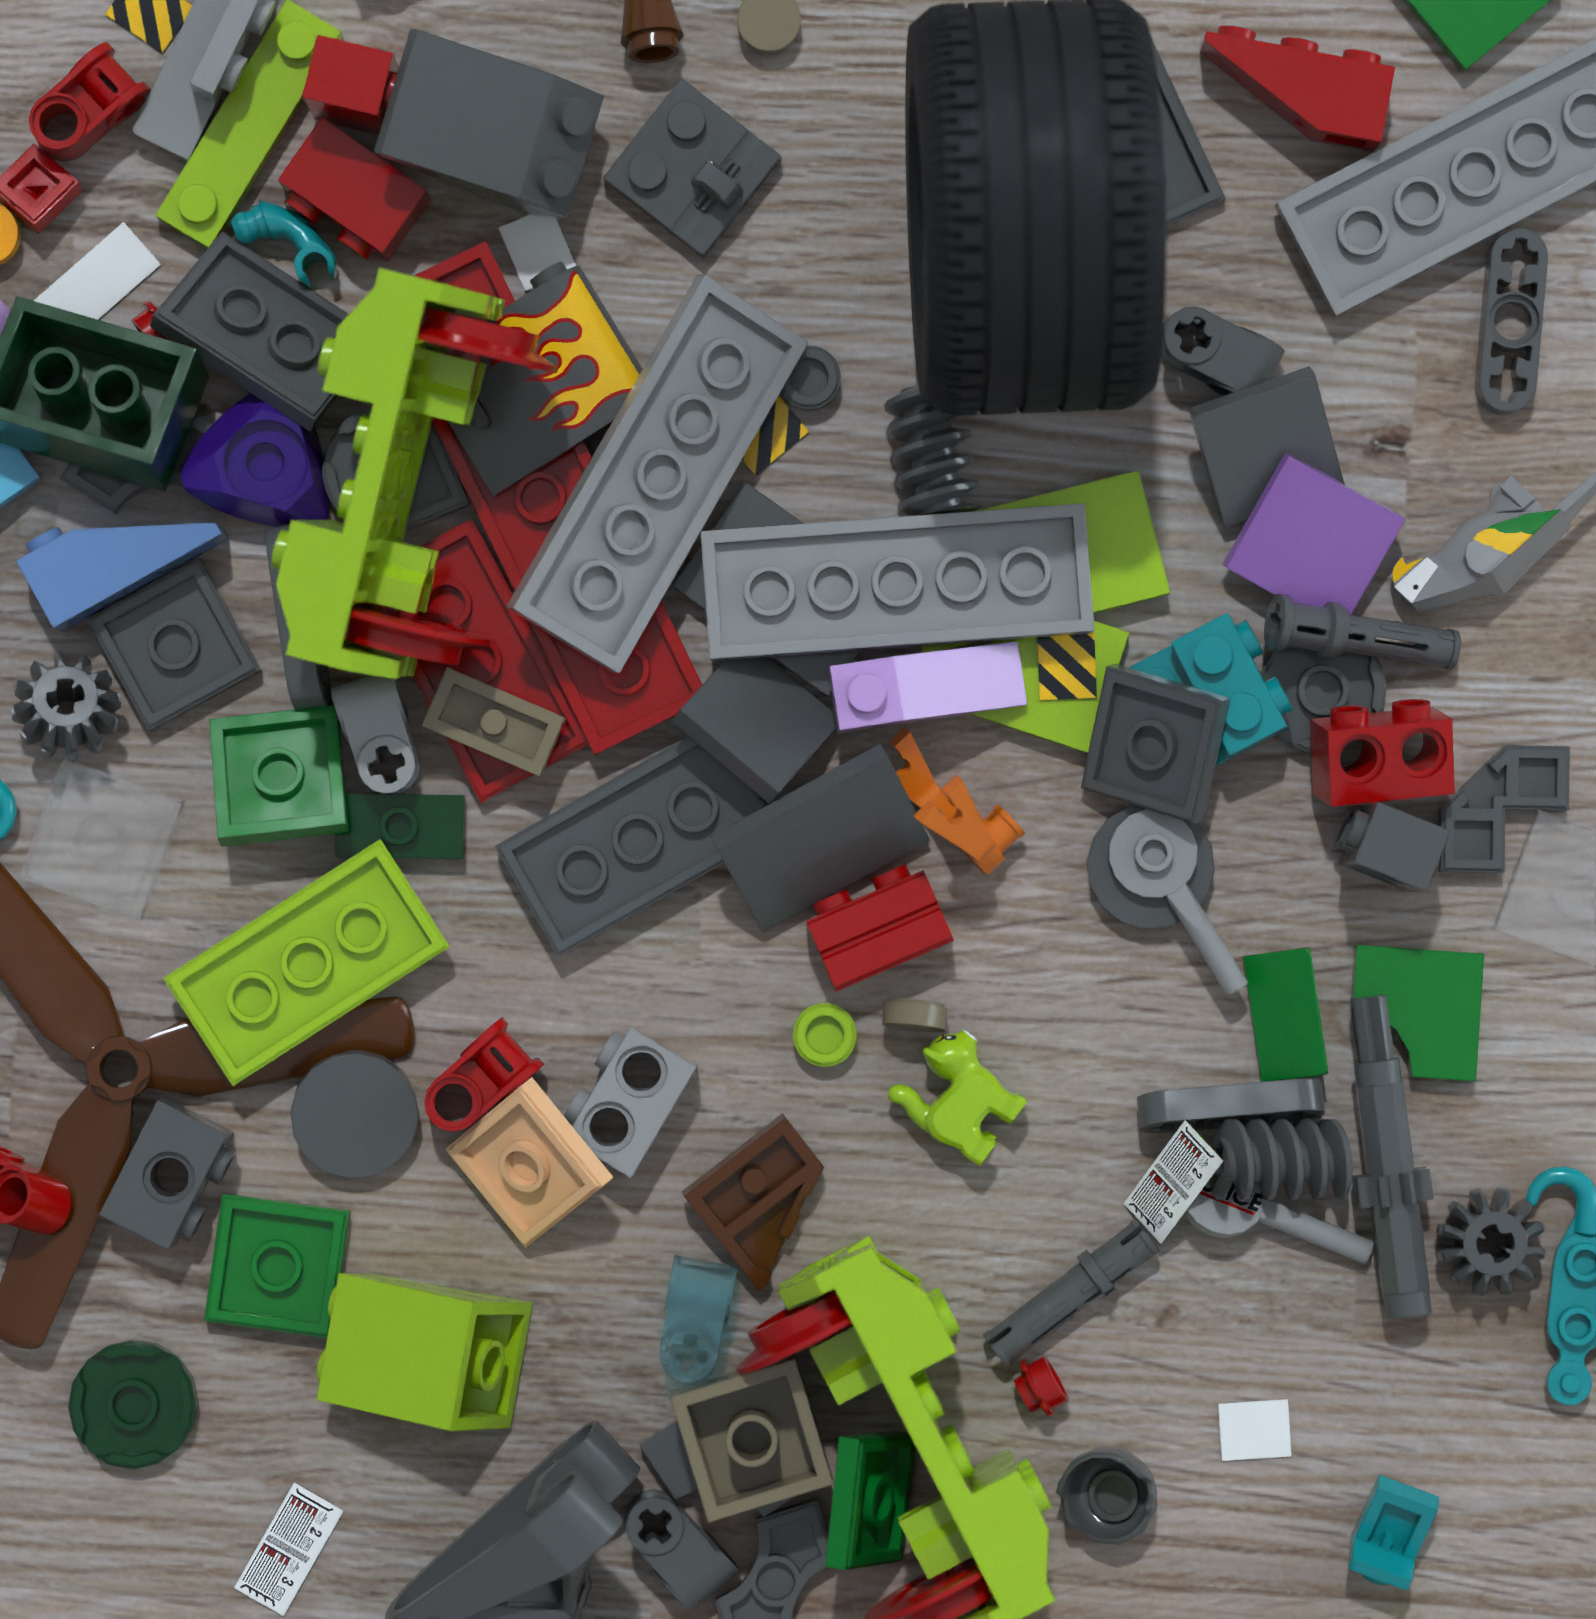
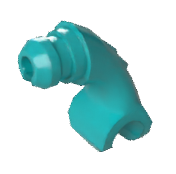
M259 200L260 204L252 206V210L238 212L232 218L231 224L238 242L249 244L261 237L263 240L272 237L273 240L285 239L295 245L298 254L294 260V268L300 282L308 288H312L306 272L310 264L317 261L325 262L328 265L327 269L332 280H335L338 274L335 254L300 214L275 203Z

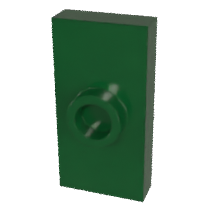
M346 793L349 833L335 834V857L351 858L381 839L393 858L464 859L465 795Z

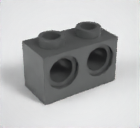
M1380 802L1362 805L1360 811L1356 810L1355 813L1348 812L1339 831L1335 847L1344 850L1339 862L1340 865L1408 892L1427 891L1450 830Z

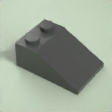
M410 29L374 153L524 214L569 218L604 96L557 75L418 29Z

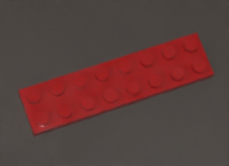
M486 241L414 275V277L504 299V308L515 302ZM433 417L432 422L515 591L592 457L583 441L495 497L491 494L447 420ZM662 600L620 673L610 672L531 623L595 756L674 718L683 705L703 685Z

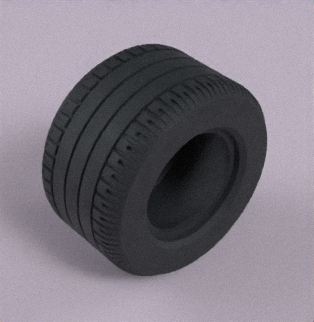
M1043 0L1009 1L1007 6L1003 1L968 3L967 9L964 3H942L929 7L910 24L908 29L905 83L909 271L916 368L922 398L940 412L953 416L977 415L978 410H980L982 415L1015 414L1018 409L1021 413L1055 412L1057 408L1061 412L1094 411L1097 407L1100 411L1122 410L1136 405L1155 387L1158 380L1163 348L1166 296V202L1163 134L1155 55L1146 19L1123 0H1086V2L1085 0H1048L1047 3Z

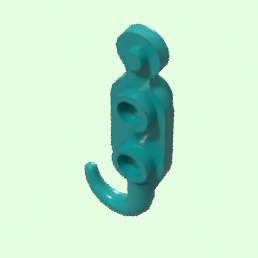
M1560 1166L1549 1168L1538 1174L1529 1185L1525 1200L1529 1201L1532 1207L1536 1206L1541 1193L1553 1185L1568 1187L1576 1198L1575 1216L1557 1245L1552 1260L1546 1313V1332L1551 1342L1557 1347L1559 1356L1557 1361L1548 1370L1545 1379L1546 1389L1552 1398L1565 1405H1576L1584 1401L1590 1393L1592 1380L1585 1366L1584 1359L1588 1351L1596 1347V1187L1593 1181L1580 1170Z

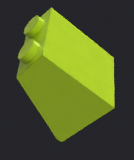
M339 1273L337 1285L333 1289L328 1302L330 1325L326 1347L320 1355L317 1364L319 1387L316 1400L448 1431L511 1428L533 1302L371 1273Z

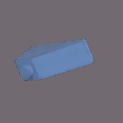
M216 522L72 529L64 534L59 527H56L29 541L26 544L29 554L16 560L52 627L64 632L218 546L229 538L224 529Z

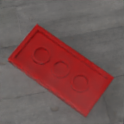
M471 518L421 545L420 547L439 551V556L434 572L433 587L427 612L418 611V614L462 626L492 638L490 646L463 647L458 665L418 659L415 674L412 677L428 706L430 707L445 670L448 667L566 718L545 769L589 746V742L529 622L506 608L513 593L473 519ZM445 737L480 803L493 798L534 775Z

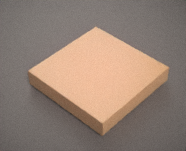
M532 1077L445 1149L525 1248L613 1178L607 1168Z

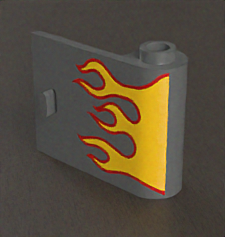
M558 262L546 268L530 280L534 288L532 291L503 309L501 319L499 318L498 321L485 320V322L539 335L535 353L558 366L557 373L481 355L479 362L485 363L487 366L471 424L463 425L447 421L491 494L495 497L600 430H608L643 370L580 266L566 269L563 262Z

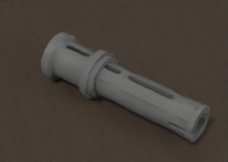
M1276 594L1268 606L1265 617L1264 641L1267 649L1271 651H1283L1285 647L1316 651L1318 657L1322 659H1333L1346 652L1387 660L1438 666L1452 670L1458 662L1461 650L1460 633L1454 629L1444 630L1399 621L1350 615L1346 607L1336 602H1327L1323 607L1295 603L1289 595ZM1299 625L1308 626L1311 628L1299 627ZM1377 637H1381V638H1387V639H1393V640L1413 642L1414 644L1411 645V644H1405V643H1399V642L1379 640V639H1376V638H1377Z

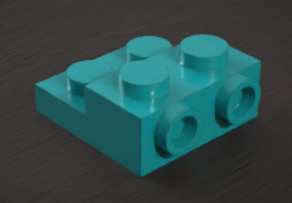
M1227 612L1172 641V645L1128 667L1230 698L1216 767L1290 729L1283 715L1294 709L1276 676L1267 681L1264 680L1254 658L1264 654V651L1247 619L1235 624L1232 616Z

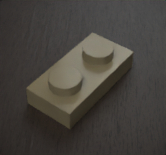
M447 667L422 727L542 777L566 718Z

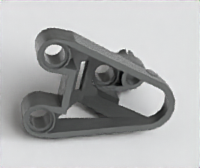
M597 1420L591 1421L552 1451L424 1567L392 1601L386 1611L385 1619H581L582 1608L585 1606L592 1588V1580L589 1576L590 1558L613 1537L623 1522L621 1515L610 1503L632 1483L640 1471V1466ZM503 1602H508L507 1606L498 1605Z

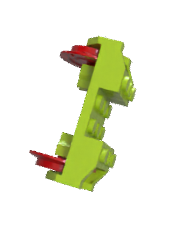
M379 268L374 288L338 325L335 339L328 337L325 340L318 363V375L325 377L322 391L372 403L373 406L370 416L365 414L361 416L354 436L353 452L361 454L355 480L348 478L345 481L339 498L337 514L338 517L345 518V522L331 519L291 520L289 531L282 529L277 536L272 554V567L279 569L276 587L290 633L286 655L350 672L399 679L402 676H414L418 659L458 665L463 647L490 646L492 638L485 634L418 614V611L427 612L439 551L405 543L403 540L433 417L463 425L471 424L487 364L479 362L481 355L552 373H557L558 366L535 353L539 335L485 322V320L498 321L499 318L501 319L505 304L504 299Z
M869 1234L810 1264L778 1284L780 1288L778 1292L786 1309L766 1319L747 1333L755 1350L736 1367L738 1374L751 1373L809 1346V1351L838 1405L884 1383L941 1493L898 1516V1522L924 1574L903 1585L878 1602L867 1612L865 1619H1021L1056 1601L1047 1584L1049 1529L1042 1515L1043 1512L1052 1508V1505L1029 1459L1026 1458L1016 1463L1010 1450L1007 1449L972 1467L970 1457L953 1424L941 1430L936 1420L945 1415L942 1409L941 1401L924 1369L956 1353L957 1351L951 1336L961 1332L940 1288L937 1287L927 1292L919 1277L877 1251Z

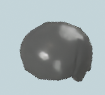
M1100 1446L1077 1456L1063 1473L1056 1490L1062 1501L1067 1524L1096 1543L1120 1545L1142 1534L1152 1519L1158 1505L1157 1488L1148 1466L1130 1451L1122 1448Z

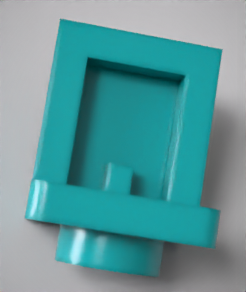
M1378 1475L1351 1534L1348 1567L1352 1571L1360 1573L1362 1577L1374 1584L1392 1585L1408 1590L1414 1577L1415 1559L1438 1512L1439 1496Z

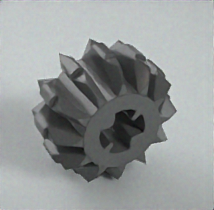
M58 651L54 655V668L48 670L43 664L34 660L33 664L30 665V675L33 681L17 680L14 686L15 696L20 702L11 707L12 720L16 723L24 724L20 730V737L24 744L30 745L41 741V756L46 760L54 756L57 749L61 747L66 749L68 761L74 764L79 758L78 746L84 744L90 751L98 754L103 749L100 734H115L117 732L118 719L112 713L121 708L120 694L108 690L112 685V675L107 669L91 674L92 662L91 658L87 657L86 654L78 659L74 667L67 666L65 654ZM64 700L73 701L74 713L60 714L59 702Z
M1498 1187L1495 1190L1490 1207L1481 1189H1471L1469 1199L1473 1211L1469 1212L1456 1201H1452L1447 1207L1450 1213L1460 1220L1457 1228L1447 1224L1437 1225V1234L1454 1239L1455 1245L1438 1250L1437 1257L1442 1262H1452L1461 1259L1453 1268L1450 1279L1457 1284H1461L1474 1273L1472 1281L1473 1293L1484 1296L1489 1289L1493 1276L1499 1293L1502 1295L1511 1294L1513 1285L1509 1275L1510 1272L1513 1271L1517 1277L1525 1282H1530L1534 1278L1532 1270L1522 1263L1525 1256L1527 1255L1536 1260L1545 1258L1546 1250L1536 1245L1528 1244L1527 1238L1539 1236L1545 1232L1544 1224L1539 1221L1521 1224L1530 1213L1532 1204L1525 1199H1521L1508 1210L1510 1195L1507 1189ZM1487 1226L1491 1230L1505 1235L1504 1246L1496 1245L1501 1252L1494 1257L1488 1252L1477 1249V1238H1486L1481 1231Z

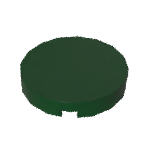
M132 1339L110 1344L86 1361L72 1382L68 1409L74 1433L90 1452L97 1455L95 1457L111 1466L137 1469L158 1464L182 1447L195 1426L199 1399L194 1377L178 1355L158 1343Z

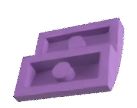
M1284 453L1225 558L1223 565L1274 595H1289L1295 603L1323 607L1327 602L1340 603L1352 615L1403 525L1405 518L1396 511L1345 486L1330 475Z

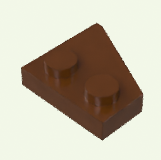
M782 1113L689 1185L682 1193L749 1280L760 1291L767 1285L771 1277L770 1270L785 1239L789 1240L800 1217L799 1211L807 1196L811 1195L824 1166Z

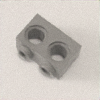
M634 1027L629 1028L624 1038L615 1032L612 1033L594 1064L604 1070L594 1090L591 1093L580 1087L564 1114L567 1121L599 1160L632 1178L698 1066ZM635 1053H648L659 1062L661 1068L660 1079L655 1086L649 1089H637L630 1085L625 1078V1063ZM614 1108L626 1117L628 1132L621 1142L605 1144L595 1137L592 1131V1120L599 1110Z

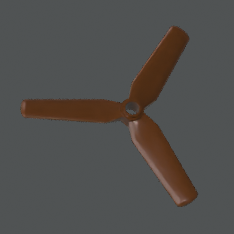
M0 862V978L42 1036L86 1064V1074L89 1084L57 1121L40 1169L67 1185L71 1194L69 1217L59 1230L48 1235L19 1228L0 1282V1340L23 1349H37L43 1345L98 1223L99 1213L129 1154L134 1097L142 1094L147 1088L200 1097L304 1077L313 1064L333 1054H340L342 1051L360 1049L383 1055L389 1060L407 1057L412 1052L415 1039L413 1018L407 1003L398 996L368 999L232 1086L189 1018L141 1042L135 1038L127 1037L109 987ZM116 1050L129 1052L135 1058L138 1066L134 1081L125 1087L112 1084L104 1072V1064L107 1057Z

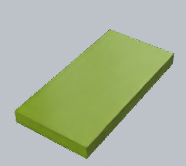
M1139 470L977 510L986 511L1085 503L1093 614L1170 594ZM981 642L920 646L921 653L957 649Z
M379 839L163 979L232 1086H234L443 952L450 945L383 841Z

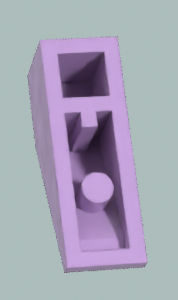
M1018 642L886 657L830 666L828 670L838 734L1027 705Z

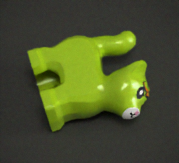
M961 1030L955 1034L938 1035L929 1046H922L921 1052L932 1072L943 1079L949 1080L951 1082L950 1086L931 1104L925 1103L912 1087L904 1084H894L890 1087L888 1099L892 1103L900 1104L911 1121L933 1139L957 1148L964 1157L980 1166L997 1143L995 1141L996 1135L989 1131L981 1132L980 1124L984 1117L990 1113L1006 1124H1011L1027 1103V1099L1020 1093H1011L990 1070L980 1064L977 1055L978 1041L968 1031Z

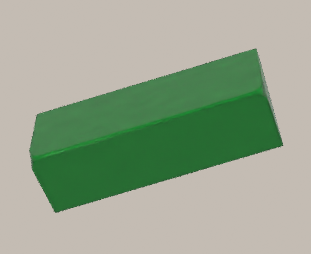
M1310 947L1242 956L1245 978L1249 982L1247 984V992L1261 1082L1328 1074Z

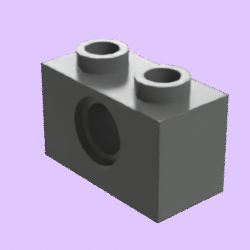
M168 1098L158 1099L99 1215L167 1250L176 1246L180 1238L190 1242L207 1210L206 1207L198 1202L209 1180L219 1185L235 1156L236 1150L227 1146L234 1132ZM166 1158L179 1160L188 1171L187 1186L180 1194L169 1193L158 1183L157 1170L160 1163Z

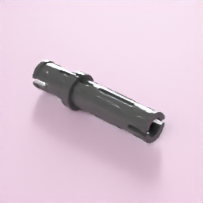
M1135 1218L1128 1226L1091 1254L1086 1249L1078 1255L1079 1263L990 1331H986L983 1336L991 1344V1348L1001 1361L1009 1367L1013 1364L1012 1362L1104 1293L1108 1298L1116 1292V1283L1154 1254H1158L1160 1250Z

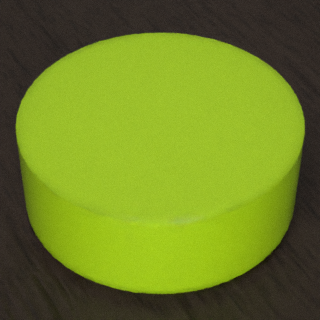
M817 1003L809 1006L802 1011L794 1024L793 1041L796 1050L803 1059L816 1066L829 1067L841 1063L851 1054L856 1043L857 1032L853 1019L847 1011L832 1003Z

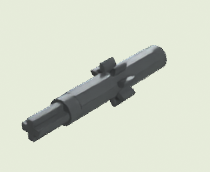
M1379 994L1350 998L1358 1062L1353 1063L1356 1080L1355 1088L1366 1174L1353 1175L1355 1206H1359V1209L1371 1207L1386 1318L1422 1316L1432 1312L1419 1201L1434 1199L1430 1169H1426V1166L1414 1168L1404 1082L1402 1081L1399 1057H1394L1387 996Z

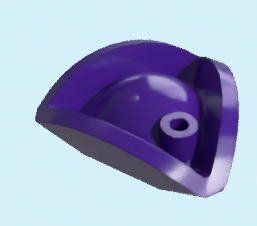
M252 393L229 408L210 426L191 450L181 470L180 476L183 488L189 494L219 511L247 521L276 527L289 525L291 520H327L329 514V497L326 493L322 476L324 459L316 427L314 426L311 431H308Z

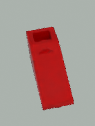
M1219 26L1218 33L1206 31L1199 53L1311 141L1374 152L1381 143L1395 67L1380 64V55L1357 49L1344 50L1343 57L1318 52L1319 45L1317 43L1292 37L1282 38L1280 45L1255 40L1256 33L1254 31L1237 26Z

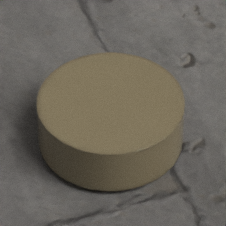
M743 0L737 16L738 31L743 42L753 51L765 55L781 53L788 49L799 35L801 26L799 7L795 0Z
M892 998L884 1002L882 1025L907 1031L945 1032L948 1009L944 1004L932 1001Z

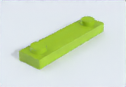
M290 0L284 2L247 63L233 93L228 94L155 214L157 219L207 249L222 231L225 232L304 102L302 94L317 34L341 40L343 34L340 30Z

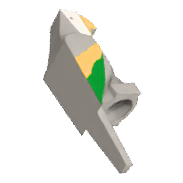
M1596 472L1550 511H1545L1535 498L1512 476L1501 485L1495 484L1490 493L1491 505L1489 509L1462 524L1435 555L1418 558L1410 563H1407L1404 557L1399 558L1393 566L1391 574L1396 591L1418 614L1474 597L1505 595L1571 528L1569 524L1571 520L1596 494Z

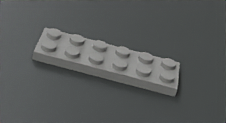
M1596 38L1277 202L1275 208L1333 318L1596 183Z
M697 275L506 608L610 672L620 673L809 342L707 275Z
M1085 503L701 531L710 661L1090 634L1095 631Z

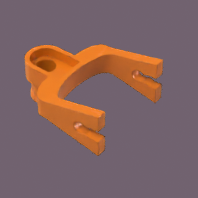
M904 726L889 742L894 746L897 754L905 760L904 766L899 770H895L909 799L921 808L913 817L958 846L977 868L988 877L1006 859L1002 853L1026 833L999 804H996L993 810L982 820L963 780L957 774L940 789L911 732Z

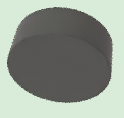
M806 346L780 394L789 405L798 410L816 411L826 407L834 400L840 388L841 373L837 361L828 351L820 347Z

